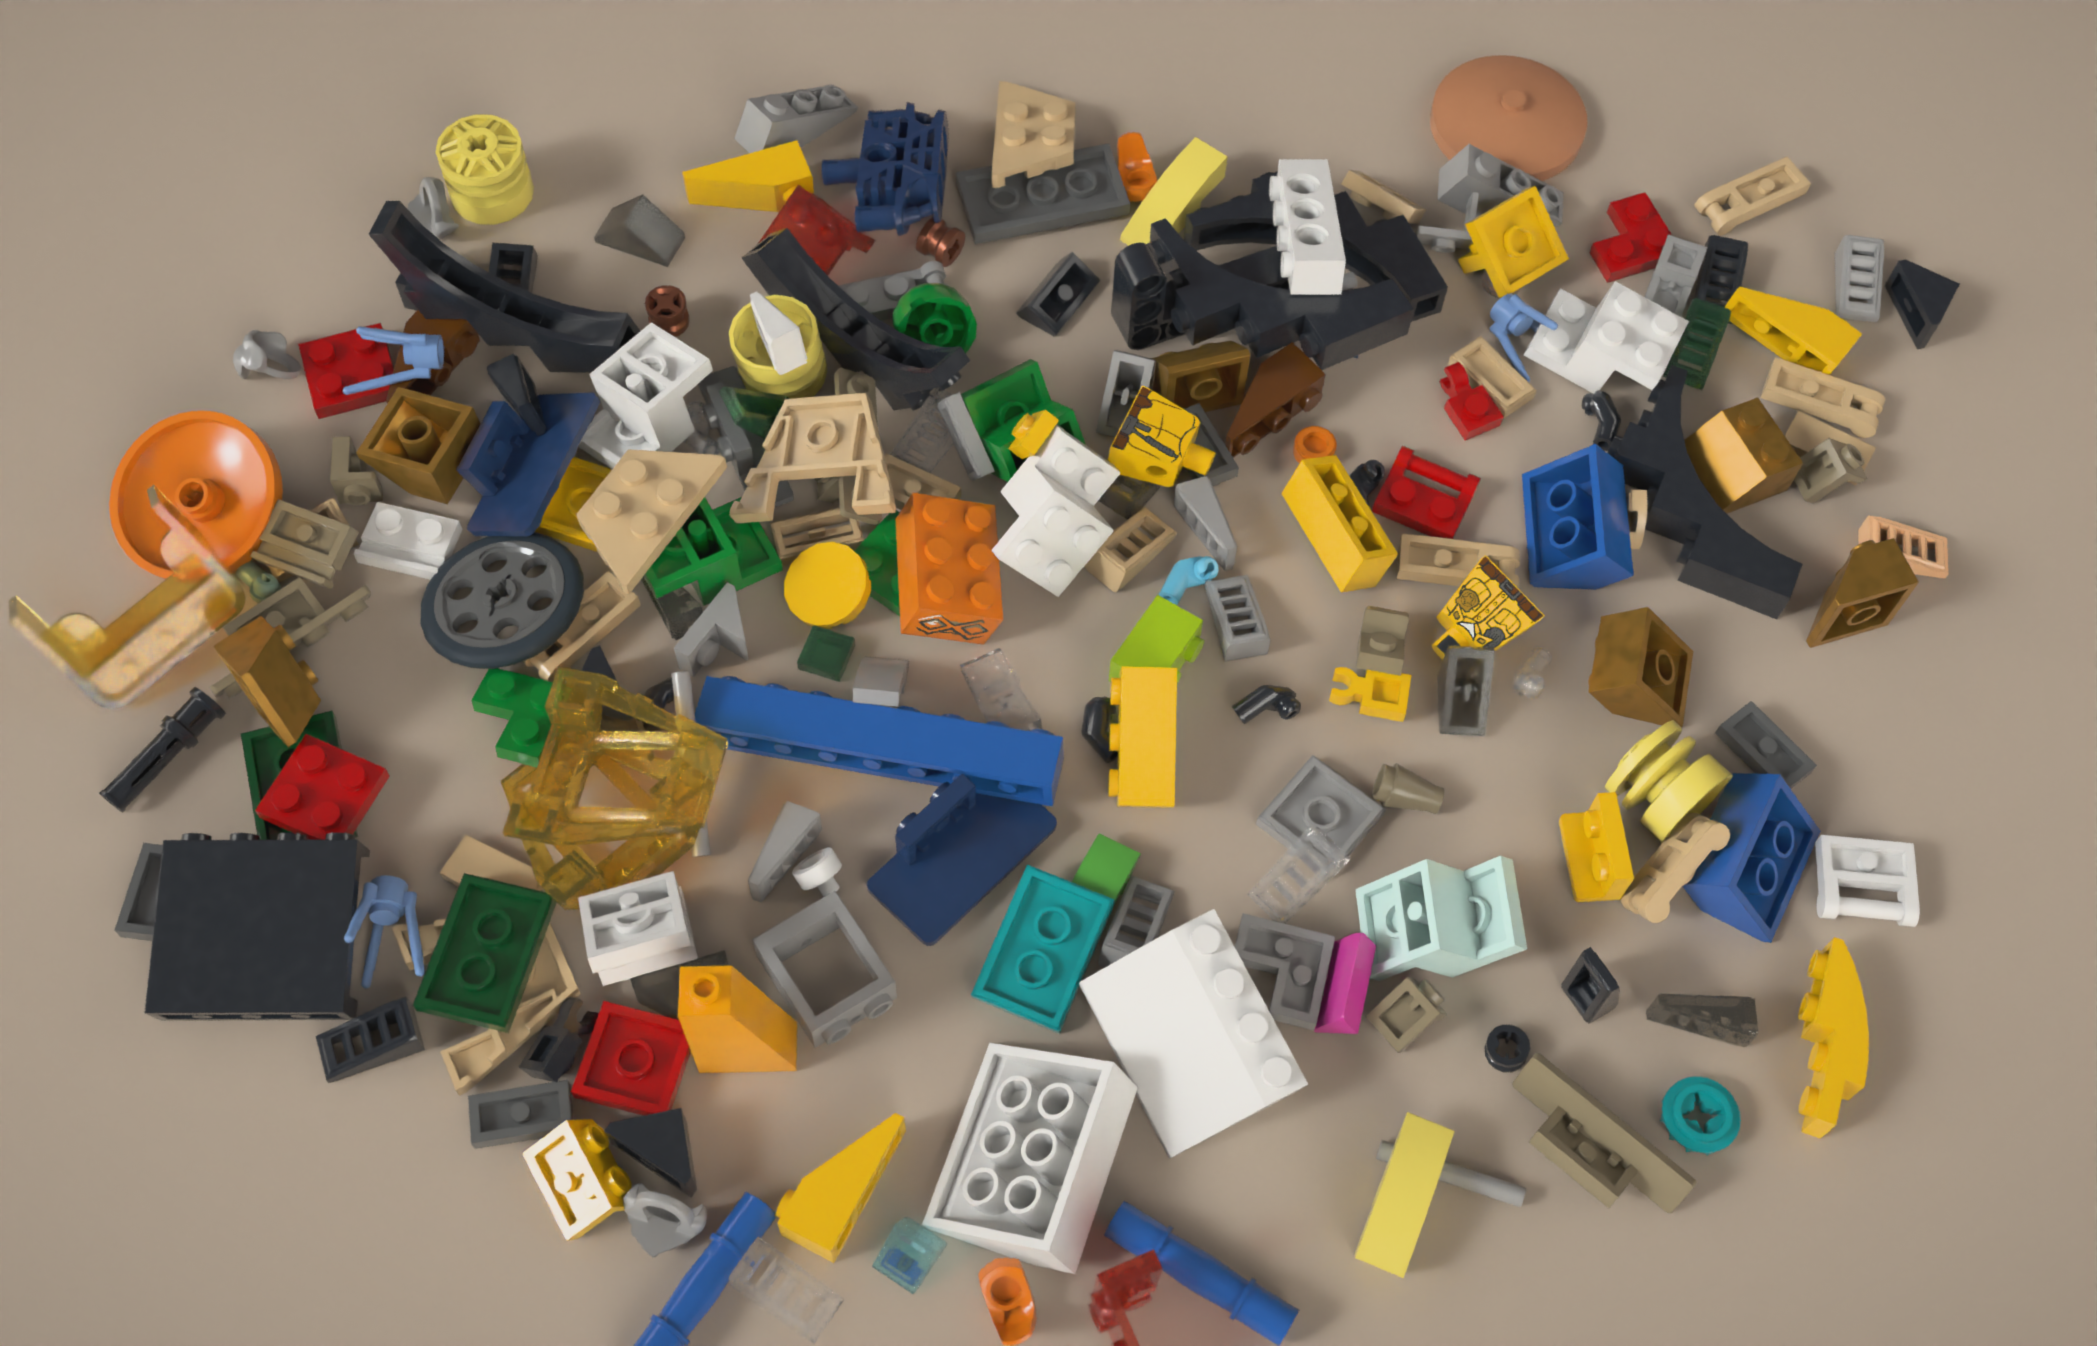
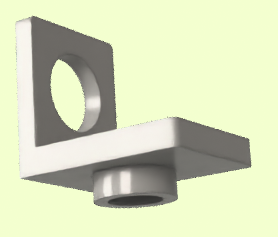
M1472 192L1467 201L1463 231L1419 226L1415 234L1421 244L1431 245L1432 250L1444 253L1454 252L1455 248L1468 249L1472 239L1465 224L1476 218L1479 193Z

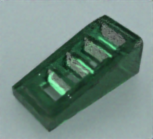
M1698 298L1692 299L1684 317L1689 322L1666 366L1663 377H1667L1671 366L1674 365L1688 371L1685 385L1703 390L1732 313L1731 310ZM1689 331L1711 338V340L1689 333ZM1683 346L1705 353L1706 355L1683 348ZM1678 359L1700 366L1701 370L1677 363Z
M724 386L719 391L735 425L766 439L785 399H789L788 396Z

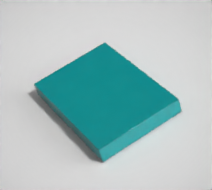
M1027 864L972 990V998L1060 1034L1080 987L1079 982L1084 978L1115 904L1114 899Z

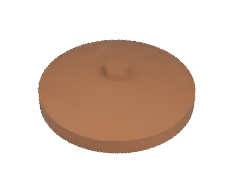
M1493 55L1465 62L1445 76L1433 98L1430 126L1438 147L1449 160L1468 144H1471L1513 167L1544 181L1561 173L1577 157L1587 130V113L1576 89L1567 79L1552 68L1523 57Z

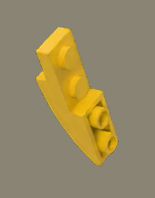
M1836 937L1822 951H1814L1807 971V976L1813 978L1811 992H1806L1798 1012V1019L1804 1021L1801 1038L1815 1043L1808 1060V1069L1814 1071L1811 1086H1806L1798 1109L1799 1114L1805 1115L1801 1132L1820 1139L1836 1126L1841 1099L1849 1101L1865 1087L1869 1058V1030L1862 986L1844 940Z

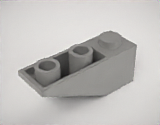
M825 85L747 99L734 139L749 153L796 140L800 148L856 113L858 107L845 95L842 89L835 85Z
M1468 144L1439 169L1438 200L1465 214L1467 201L1472 192L1479 193L1476 217L1526 188L1536 186L1553 225L1559 226L1562 224V191L1471 144Z

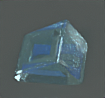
M905 1217L894 1225L872 1267L910 1293L915 1294L941 1256L947 1243L911 1218Z

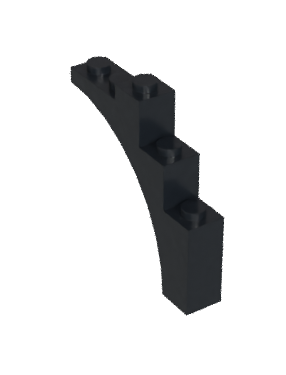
M1278 171L1268 172L1253 179L1251 194L1236 196L1230 201L1209 208H1199L1193 213L1187 214L1184 241L1196 251L1227 244L1258 243L1277 245L1278 226L1273 224L1274 201H1270L1269 184L1270 177L1277 176ZM1347 192L1335 194L1334 198L1346 259L1345 268L1370 285L1393 278L1414 308L1411 322L1441 312L1448 286L1405 216L1400 215L1391 219H1381L1367 226Z
M386 201L369 232V236L408 281L403 292L425 319H467L488 346H529L549 372L592 373L640 332V329L628 313L596 311L567 305L535 295L492 275L445 245L425 228L401 201Z
M1166 218L1151 224L1150 242L1147 245L1166 275L1167 285L1175 296L1174 309L1171 310L1173 324L1178 332L1185 333L1192 345L1235 328L1240 342L1243 345H1248L1256 358L1285 347L1291 342L1294 343L1300 340L1304 354L1308 358L1312 357L1318 367L1324 370L1408 334L1414 308L1393 278L1364 288L1343 290L1341 294L1291 295L1290 290L1265 286L1234 275L1207 260L1182 239Z
M788 228L771 233L742 257V260L769 296L782 295L793 297L807 305L816 318L821 340L840 366L853 372L863 371L875 380L876 387L894 411L911 408L914 411L921 408L932 398L931 390L939 388L942 391L955 384L962 376L959 371L971 361L961 347H941L923 343L897 331L876 318L829 278L807 254Z
M1672 365L1666 379H1660L1653 390H1651L1647 401L1655 404L1652 412L1644 409L1638 424L1630 422L1623 437L1615 435L1607 453L1623 465L1626 485L1639 490H1647L1648 513L1645 530L1683 544L1676 562L1683 564L1677 581L1777 620L1791 598L1803 564L1769 548L1743 530L1718 506L1700 481L1687 453L1681 427V395L1688 371Z

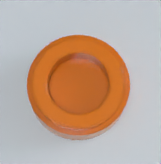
M1309 426L1299 431L1296 435L1293 455L1299 464L1303 459L1333 456L1336 452L1337 442L1329 430L1320 426Z

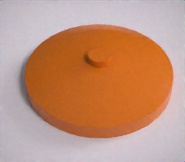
M204 410L189 411L170 416L141 434L126 451L119 463L112 481L109 500L110 519L115 537L123 551L135 564L165 580L181 584H202L222 579L236 572L243 564L253 559L250 557L252 552L258 551L262 542L259 538L270 520L278 499L282 500L283 485L280 467L267 442L251 427L231 416Z

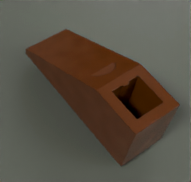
M419 310L410 317L405 324L403 333L442 336L444 345L442 369H431L430 379L415 378L391 384L386 399L387 404L398 387L431 395L438 387L443 386L448 381L451 372L464 358L473 354L478 343L481 341L479 334L467 319H425ZM400 345L393 374L414 369L413 364H405L403 345Z
M1293 342L1260 364L1226 436L1225 446L1233 458L1239 454H1248L1263 437L1271 432L1274 434L1280 432L1288 425L1291 418L1301 411L1308 412L1321 401L1326 374Z

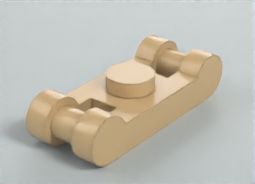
M1689 813L1684 816L1635 875L1634 880L1621 898L1623 907L1635 914H1640L1641 917L1652 923L1664 921L1670 912V900L1682 886L1693 878L1695 870L1712 850H1721L1729 842L1730 832L1727 826L1715 820H1709L1698 813Z

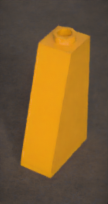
M733 966L680 967L678 1018L699 1073L797 1071L798 1024L795 1019Z

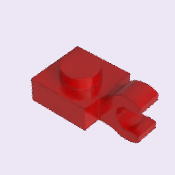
M1460 362L1445 367L1444 372L1447 377L1440 379L1439 382L1450 399H1447L1444 410L1463 439L1466 441L1500 426L1504 416L1484 386L1480 385L1471 389L1468 374Z

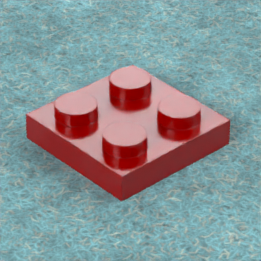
M381 323L365 326L368 328L383 329ZM357 329L298 344L314 411L318 419L386 402L390 385L349 395L343 393V388L393 374L394 365L388 343L364 340L357 333Z
M305 734L255 809V812L265 821L290 832L307 835L308 840H325L328 833H348L353 835L390 775L386 768Z
M603 1001L571 1089L572 1096L576 1099L642 1116L672 1110L691 1054L680 1021Z

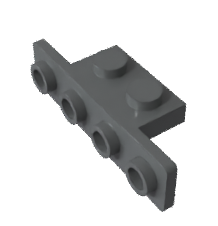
M731 366L710 373L698 383V387L706 403L702 405L706 421L711 430L717 428L720 438H717V443L721 455L726 459V463L732 462L745 491L747 485L744 481L750 469L757 468L765 452L762 445L767 434L737 368ZM788 480L778 482L775 507L794 500V494Z

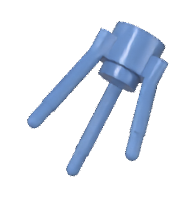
M1510 293L1501 297L1493 305L1490 311V318L1495 323L1489 330L1499 339L1514 369L1529 382L1530 377L1507 334L1520 336L1529 328L1536 332L1540 324L1545 325L1551 330H1556L1558 324L1526 304L1516 294Z
M359 326L357 333L364 340L403 345L405 364H413L414 369L346 386L343 388V393L349 395L415 378L430 379L431 369H442L444 345L442 336L408 334Z
M378 876L372 879L371 882L364 884L362 899L344 937L347 943L353 942L367 912L370 914L369 918L373 922L361 982V986L365 989L371 986L384 926L396 924L404 913L415 974L419 977L425 974L415 910L417 893L408 892V884L398 877Z

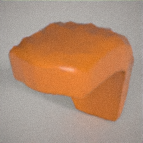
M1128 132L1118 138V170L1129 202H1143L1149 191L1156 184L1157 177L1141 133Z
M1008 1257L996 1258L979 1271L980 1287L1002 1344L1017 1345L1029 1339L1033 1334L1037 1321L1036 1305L1020 1260Z

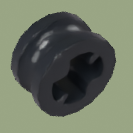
M1500 1025L1495 1027L1488 1035L1484 1047L1485 1057L1494 1069L1505 1073L1515 1072L1526 1062L1530 1051V1041L1526 1033L1519 1027ZM1505 1038L1506 1044H1508L1509 1040L1517 1044L1514 1053L1515 1058L1509 1059L1508 1053H1506L1504 1058L1496 1052L1500 1044L1499 1039Z

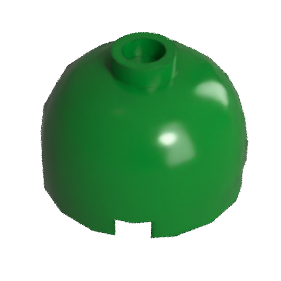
M923 283L911 288L901 297L893 312L892 328L923 343L941 347H961L967 353L976 339L977 322L968 301L955 288L941 283Z

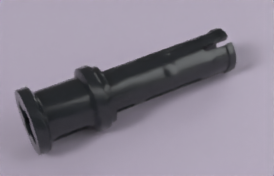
M192 688L189 692L191 697L173 716L166 715L161 720L162 724L160 727L162 730L99 793L120 812L123 813L126 810V807L183 748H194L199 743L197 737L215 718L222 719L226 714L212 698L199 688Z

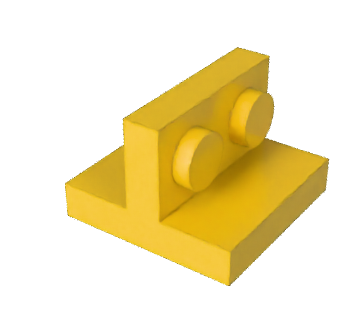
M1536 186L1526 188L1466 223L1465 226L1473 241L1469 245L1471 252L1457 259L1464 274L1486 269L1499 298L1517 291L1569 260Z

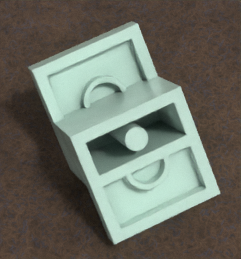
M1500 855L1465 871L1425 859L1355 889L1361 933H1364L1376 945L1370 979L1381 981L1414 967L1453 978L1527 950L1513 859Z

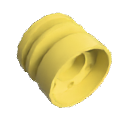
M475 114L464 117L446 127L437 141L435 153L453 208L464 219L476 224L496 225L510 221L524 212L532 201L534 185L526 162L527 159L518 130L509 121L494 115Z
M771 295L765 298L800 328L807 355V363L786 374L779 375L757 329L751 302L745 305L733 318L729 330V339L735 362L738 365L739 374L748 394L752 399L764 406L781 409L785 399L814 397L824 385L828 370L816 318L807 305L793 297Z
M1674 720L1668 721L1656 731L1647 734L1638 741L1620 760L1617 769L1605 785V789L1608 792H1616L1617 796L1632 786L1622 801V806L1626 810L1636 807L1645 800L1650 803L1640 822L1661 843H1663L1684 816L1689 813L1701 814L1722 792L1732 778V774L1711 754L1700 757L1692 764L1686 761L1696 744V741L1691 736L1684 738L1671 747L1682 732V728Z

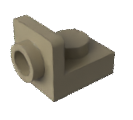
M333 437L330 482L339 503L365 505L369 502L383 501V490L377 475L373 471H366L365 462L357 456L351 437Z
M1828 438L1800 457L1803 465L1794 478L1804 501L1813 504L1848 480L1858 484L1867 480V476L1862 468L1864 459L1858 449L1850 443L1845 444Z
M1367 606L1365 608L1357 646L1356 668L1401 676L1404 663L1405 636L1409 623V614L1407 612Z
M1407 977L1365 1017L1398 1053H1401L1436 1020L1440 1021L1447 1013L1440 1006L1445 999L1429 981L1424 979L1419 983L1416 979Z

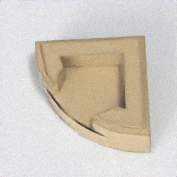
M1632 489L1626 498L1631 549H1640L1647 519V490Z

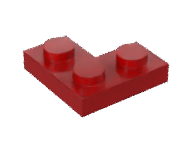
M1646 192L1610 202L1606 213L1620 235L1594 242L1589 252L1607 283L1655 269L1668 235L1673 236Z

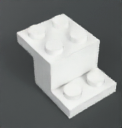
M1616 281L1597 308L1560 288L1545 314L1558 324L1557 329L1551 330L1545 325L1540 324L1524 356L1591 393L1600 390L1614 370L1653 390L1659 382L1689 321Z
M651 322L589 374L603 410L594 416L578 447L610 469L615 467L628 449L672 452L695 432L683 396L713 371L709 358Z
M1056 424L1035 456L1028 457L1000 491L1019 517L992 549L993 553L999 560L1059 597L1114 531L1095 509L1094 505L1121 472L1108 460Z
M674 871L578 898L588 961L592 972L599 973L603 986L619 981H627L636 976L668 967H676L682 963L698 959L685 898L681 886H678Z

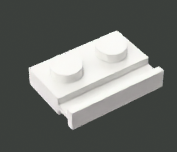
M377 502L361 536L362 543L359 549H355L354 556L357 563L431 580L433 575L437 574L439 567L451 557L463 529L459 520Z

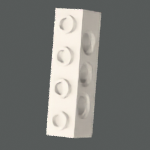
M1279 159L1277 176L1270 177L1269 196L1270 201H1274L1273 224L1278 226L1277 250L1284 251L1281 254V277H1288L1291 295L1341 294L1346 259L1328 159Z

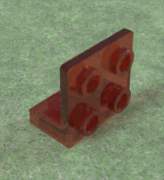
M797 185L758 244L771 233L788 228L807 254L829 275L845 251L850 252L852 247H855L867 254L876 240L866 232L858 233L856 225L818 195Z
M1154 1249L1096 1275L1093 1293H1090L1092 1303L1088 1304V1308L1098 1332L1101 1334L1107 1331L1111 1338L1112 1346H1140L1125 1312L1140 1308L1152 1300L1150 1293L1156 1291L1163 1269Z

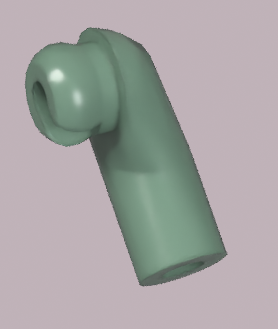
M252 560L240 566L236 571V576L250 587V597L256 603L262 602L281 589V584L276 577L268 574Z

